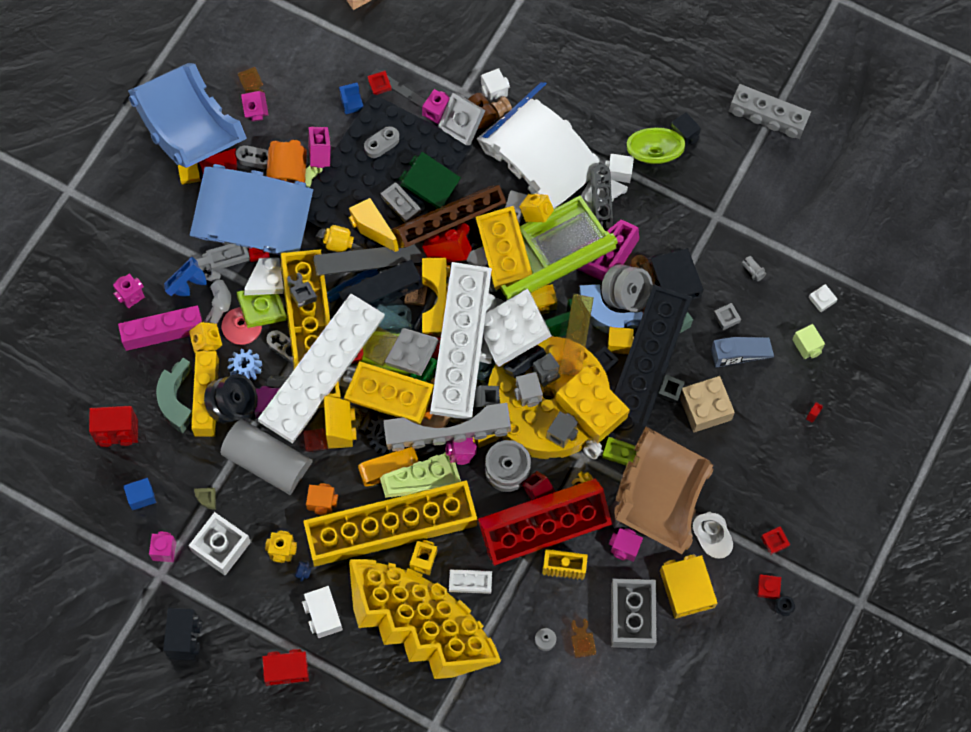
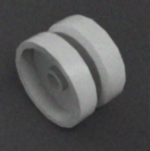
M627 265L611 267L602 281V295L606 304L631 312H638L646 306L653 288L652 279L647 271Z
M504 440L497 442L489 449L486 455L485 475L487 481L493 488L503 492H512L522 487L521 483L529 477L531 458L529 452L522 444L516 441Z

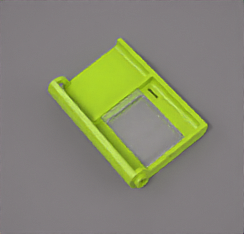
M578 196L555 208L546 222H528L520 226L533 274L508 287L504 284L500 290L507 300L526 289L532 293L615 250L618 241L613 233L610 234L603 229L583 198Z

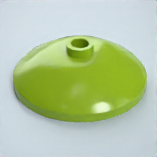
M665 128L643 129L632 134L627 140L628 153L638 161L649 164L670 162L679 157L685 149L684 138L677 132Z

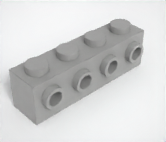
M741 84L738 86L729 112L735 116L744 117L755 124H762L773 131H780L791 138L798 139L801 138L811 111Z

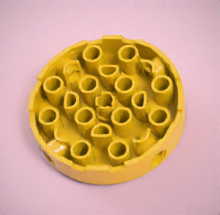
M551 336L537 345L544 348L547 354L551 353L559 364L558 373L561 377L544 388L540 384L543 396H551L553 399L547 400L542 397V402H539L536 406H522L521 401L516 400L514 388H517L516 379L506 374L502 368L508 362L501 366L495 364L488 386H499L500 404H508L511 432H507V435L501 436V438L522 444L531 457L539 459L564 458L584 449L588 440L593 441L579 424H577V430L579 431L573 441L569 439L564 448L546 438L547 431L559 412L567 413L555 401L558 390L586 366L610 389L608 378L602 365L590 351L571 340ZM533 366L530 367L524 375L533 373Z

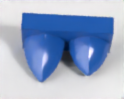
M193 257L164 283L165 292L170 296L173 294L190 296V288L187 281L198 285L207 284L206 277L198 266V261Z

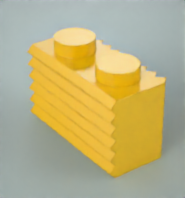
M546 549L542 574L552 575V577L554 575L556 577L564 576V578L568 577L569 579L572 577L577 580L580 578L583 580L586 574L588 555Z

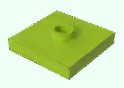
M244 291L237 292V299L247 328L286 321L287 316L279 294L245 295Z

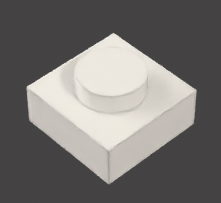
M826 284L808 297L820 312L838 300Z

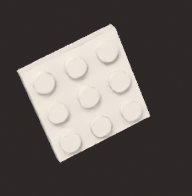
M528 289L490 310L485 315L483 337L498 366L503 365L552 336Z

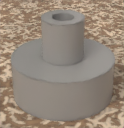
M543 628L536 633L535 644L540 650L549 651L556 644V635L551 629Z

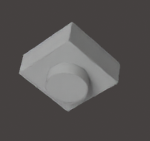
M732 303L715 310L713 313L722 330L741 321Z

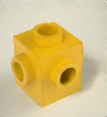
M200 322L189 331L194 353L196 351H215L222 346L217 324Z
M272 532L271 538H267L265 551H268L270 559L275 562H291L292 555L296 553L297 542H294L293 535H290L289 532Z

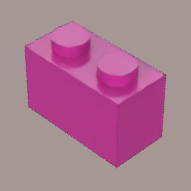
M309 127L308 150L310 167L323 168L330 166L328 127Z

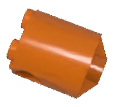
M272 141L270 143L266 177L295 183V181L305 183L307 150L301 146L300 141Z

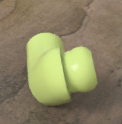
M315 166L306 168V187H310L312 180L316 178L318 173L322 172L323 168H316Z

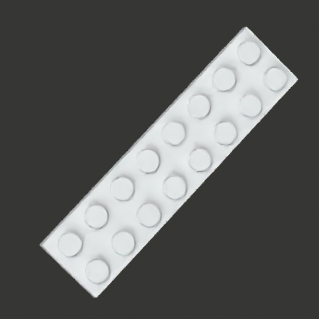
M455 262L451 264L430 414L467 420L472 418L492 268Z
M350 294L260 415L258 422L291 443H294L323 403L324 396H328L347 370V367L352 363L384 319L385 314Z

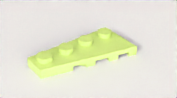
M446 452L439 456L430 457V459L423 462L414 463L407 468L403 467L384 474L380 478L385 498L405 496L461 482L456 463H450L449 455L447 456Z

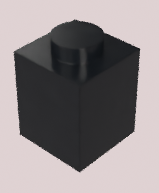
M685 112L671 123L670 130L677 132L684 138L686 147L698 141L701 127Z

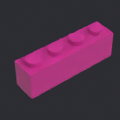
M197 305L119 323L118 325L125 350L128 351L190 336L189 331L203 321Z

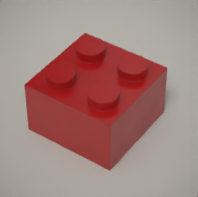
M132 406L90 408L89 432L95 443L101 447H109L112 444L129 446L132 443H138V418Z

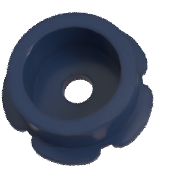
M303 561L299 562L295 577L300 578V581H303L304 578L308 579L312 567L309 566L308 561L306 563Z

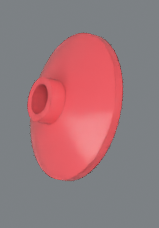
M240 307L232 309L225 315L222 321V332L231 343L246 345L253 342L260 335L262 325L247 328L246 322L241 326L237 324L239 321L245 322Z

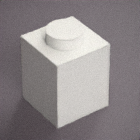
M611 154L610 161L606 160L605 163L610 169L611 179L630 183L634 157Z

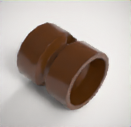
M476 93L467 99L485 110L478 129L488 127L497 119L498 113L492 105H488L489 101L483 93Z

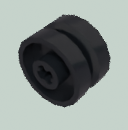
M234 374L212 381L207 386L204 394V403L209 415L215 421L223 424L251 416L255 412L258 402L256 388L252 381L241 374Z

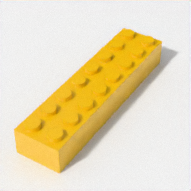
M321 250L281 253V270L294 369L330 322L324 275L316 276L313 259L314 255L321 254ZM297 273L302 275L303 283L309 282L317 296L316 302L300 308L297 307L290 294V287L287 284V277L290 276L291 280L296 281ZM339 381L328 396L340 399ZM324 401L319 408L325 407Z
M466 480L304 520V526L314 567L476 527L477 516Z

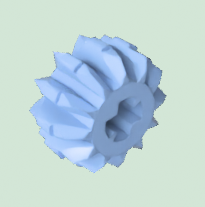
M241 349V354L239 355L234 352V358H229L228 360L230 365L227 368L231 372L230 375L241 374L248 379L256 380V374H261L262 372L259 368L262 366V361L258 360L259 355L257 353L253 354L251 349L247 353L244 352V349Z

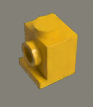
M427 540L417 541L410 561L411 570L427 575L431 574L437 554V546H434L433 542ZM422 555H427L428 559L423 560L420 559V557Z

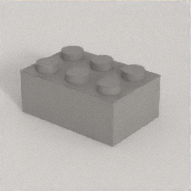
M613 579L611 584V647L654 648L656 645V580Z

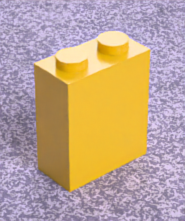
M695 554L689 555L679 562L670 560L661 567L660 574L675 619L716 607L718 603L702 555L698 557Z

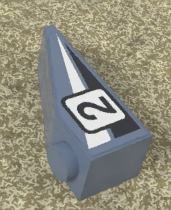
M731 337L714 340L711 347L715 368L774 357L770 339L764 337Z

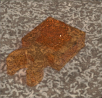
M256 67L238 73L245 93L249 91L251 93L257 91L264 92L262 89H259V87L263 86Z
M583 619L584 626L582 628L576 626L575 620L572 621V630L577 634L571 636L575 658L596 655L593 633H586L588 627L587 619Z

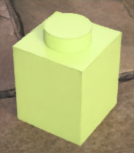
M813 324L795 332L792 339L804 359L810 356L811 358L819 356L825 345Z

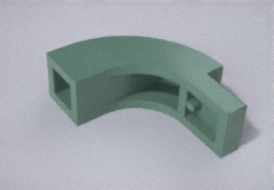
M182 358L180 362L173 366L172 373L164 369L159 378L156 391L157 401L164 418L182 434L192 422V410L177 400V390L192 370L190 362L185 358Z

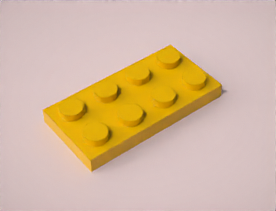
M514 206L477 216L476 220L489 268H492L491 276L495 290L501 289V286L504 284L508 287L533 274Z
M359 361L344 399L398 418H406L413 423L421 424L432 398L434 385Z

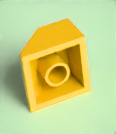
M324 396L328 449L353 447V440H357L356 427L352 428L351 421L355 420V408H350V401Z

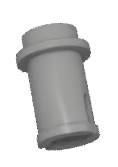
M751 256L745 259L747 262H742V266L749 271L753 280L760 281L765 277V269L761 268Z

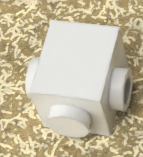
M499 68L481 75V91L485 97H488L490 103L499 101V98L502 96H508L509 81L506 77L502 76Z

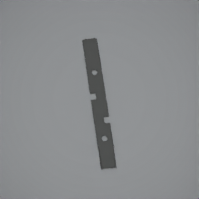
M376 68L371 75L382 71ZM388 76L392 89L406 98L412 97V102L420 107L423 106L426 102L424 98L404 85L398 86L399 82Z

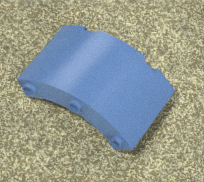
M187 63L128 90L130 94L129 101L133 107H136L151 133L153 142L159 144L177 165L185 168L247 139L240 121L228 114L224 116L222 108L213 97H208L204 90L206 85L196 64Z
M214 164L213 167H205L190 236L206 241L229 242L251 249L252 247L264 249V252L280 256L281 253L298 252L301 248L313 189L306 187L304 182L295 181V183H290L263 176V172L252 170L251 173L225 169V166Z

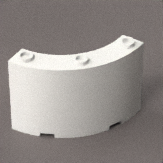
M530 99L522 107H519L518 111L488 138L482 137L488 131L486 130L477 140L485 154L494 157L500 162L502 160L506 161L508 168L519 179L523 177L530 185L527 189L531 194L548 195L553 209H555L591 179V171L599 165L600 161L576 134L567 120L560 118L551 109L541 104L539 100Z

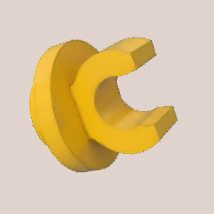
M581 471L578 473L579 478L572 481V485H576L579 482H587L592 480L593 477L588 472L584 473Z

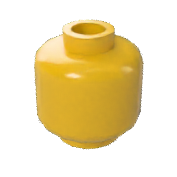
M332 225L330 229L327 228L325 231L323 244H326V248L330 251L345 252L347 248L351 249L354 237L350 236L351 232L348 228Z

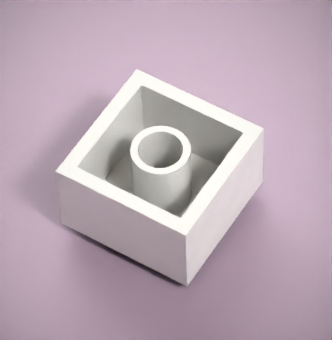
M214 512L189 544V548L192 553L226 575L251 541L247 534Z

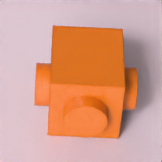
M324 483L319 484V486L309 485L306 502L307 510L315 511L314 513L319 515L332 513L333 507H337L338 495L335 494L334 487Z

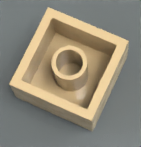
M720 376L684 387L681 390L679 397L693 433L732 420L735 412Z

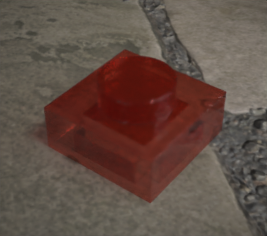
M326 429L304 431L306 452L328 449Z

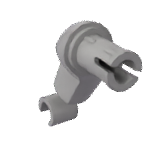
M210 269L211 275L205 273L206 280L213 282L210 286L214 295L211 302L213 307L204 321L217 324L223 312L229 310L231 293L224 281L220 280V273Z

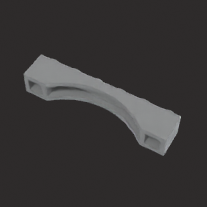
M507 403L487 405L472 419L460 425L447 428L425 427L413 423L406 418L383 420L388 450L392 449V451L404 450V447L410 446L422 448L425 447V444L431 443L433 445H443L446 441L454 440V442H464L466 438L472 437L484 439L487 435L493 434L499 437L507 435V432H511Z

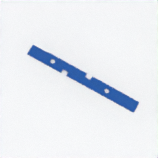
M541 82L504 116V119H500L482 137L488 138L514 115L519 107L526 104L547 83Z

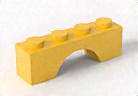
M422 258V283L431 288L438 297L435 306L431 310L422 313V334L440 338L442 334L449 283H446V277H450V265H446V258Z
M196 351L192 431L194 436L215 437L216 421L206 410L204 394L207 386L212 381L218 379L219 358L216 351Z

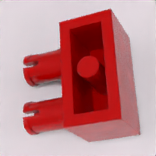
M460 223L456 230L449 228L427 238L422 246L427 258H446V263L467 260L472 250L466 236L470 230L469 226L466 223H462V225Z

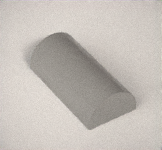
M243 419L237 421L230 429L221 447L222 456L289 495L292 494L313 462L312 459Z

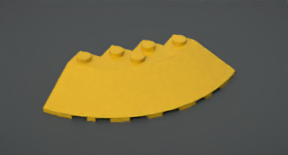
M350 559L353 610L358 628L378 626L384 645L404 643L409 662L429 660L434 679L456 677L501 662L491 637L488 638L482 629L484 627L482 623L475 620L470 614L471 610L461 600L457 601L447 593L445 587L439 583L434 584L422 577L423 574L414 570L398 568L396 564L388 563V565L376 563V560Z

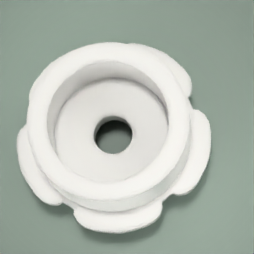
M594 440L586 442L583 450L589 458L596 459L599 455L603 454L600 443L597 444Z

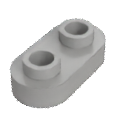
M385 127L368 138L364 143L366 155L371 158H377L396 146L399 142L398 130L394 127Z

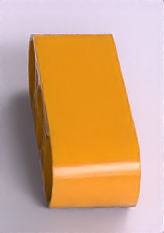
M410 447L365 461L358 465V469L364 486L368 487L381 483L380 478L384 474L403 467L407 468L419 462L415 449Z

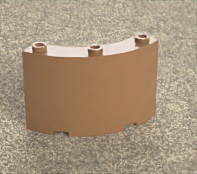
M645 427L634 448V451L637 452L633 462L628 461L616 496V501L619 502V505L615 507V518L623 524L683 554L684 550H688L692 544L691 521L696 512L695 505L705 480L709 479L713 472V464L710 460Z

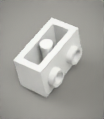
M329 586L304 594L306 600L302 601L305 613H310L312 620L308 622L312 634L317 633L318 638L342 631Z

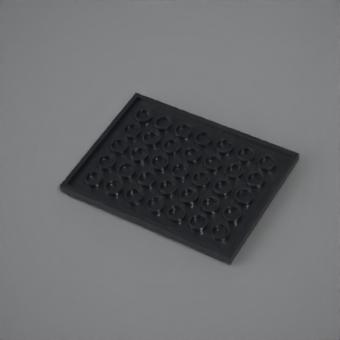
M372 93L330 155V166L323 167L322 172L318 173L309 188L313 189L306 223L318 230L330 229L332 225L348 228L351 232L350 236L354 237L353 243L364 249L385 247L361 234L357 227H352L349 221L351 216L349 208L371 198L390 229L404 224L405 222L381 198V193L395 182L398 185L401 184L399 178L405 170L407 172L410 170L411 166L409 163L414 155L418 157L421 152H424L453 173H456L471 150L472 144L465 145L434 124ZM385 127H394L398 130L399 142L396 146L377 158H371L366 155L364 143L368 138ZM402 188L421 209V213L415 218L432 211L431 204L407 188Z

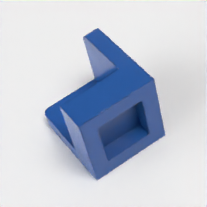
M358 83L339 87L345 114L361 111L363 103Z
M148 478L124 486L128 503L132 510L156 503Z

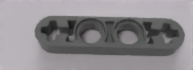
M599 164L591 171L592 213L598 221H607L604 224L600 222L603 229L607 231L613 226L611 172L608 166ZM599 170H601V173H604L603 177L597 174ZM598 188L605 190V198H601L597 194ZM599 207L606 209L607 214L605 217L599 215Z

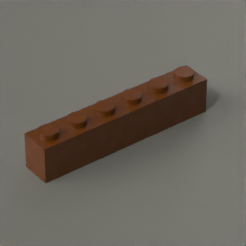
M500 185L489 186L391 229L396 237L398 248H406L506 204Z

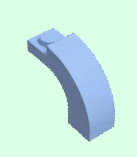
M600 284L580 285V306L584 316L594 327L605 333L609 332L610 327L638 328L643 312H614L603 303Z

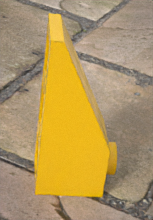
M371 198L349 208L351 214L349 221L353 228L357 227L361 234L394 252L399 251L396 237Z

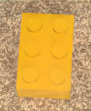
M587 366L556 393L555 401L576 419L575 421L597 444L628 418L630 409Z

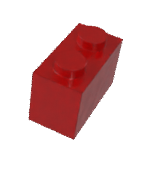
M293 649L287 654H280V652L276 651L267 653L268 656H262L266 686L309 681L306 651L302 652L301 649Z

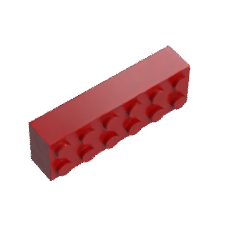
M596 478L478 519L488 556L494 565L612 525L603 487Z

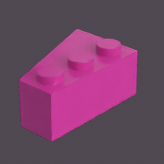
M624 220L617 222L607 230L610 234L613 233L618 241L616 249L578 268V270L603 281L605 274L611 267L624 264L639 241V229L637 226Z

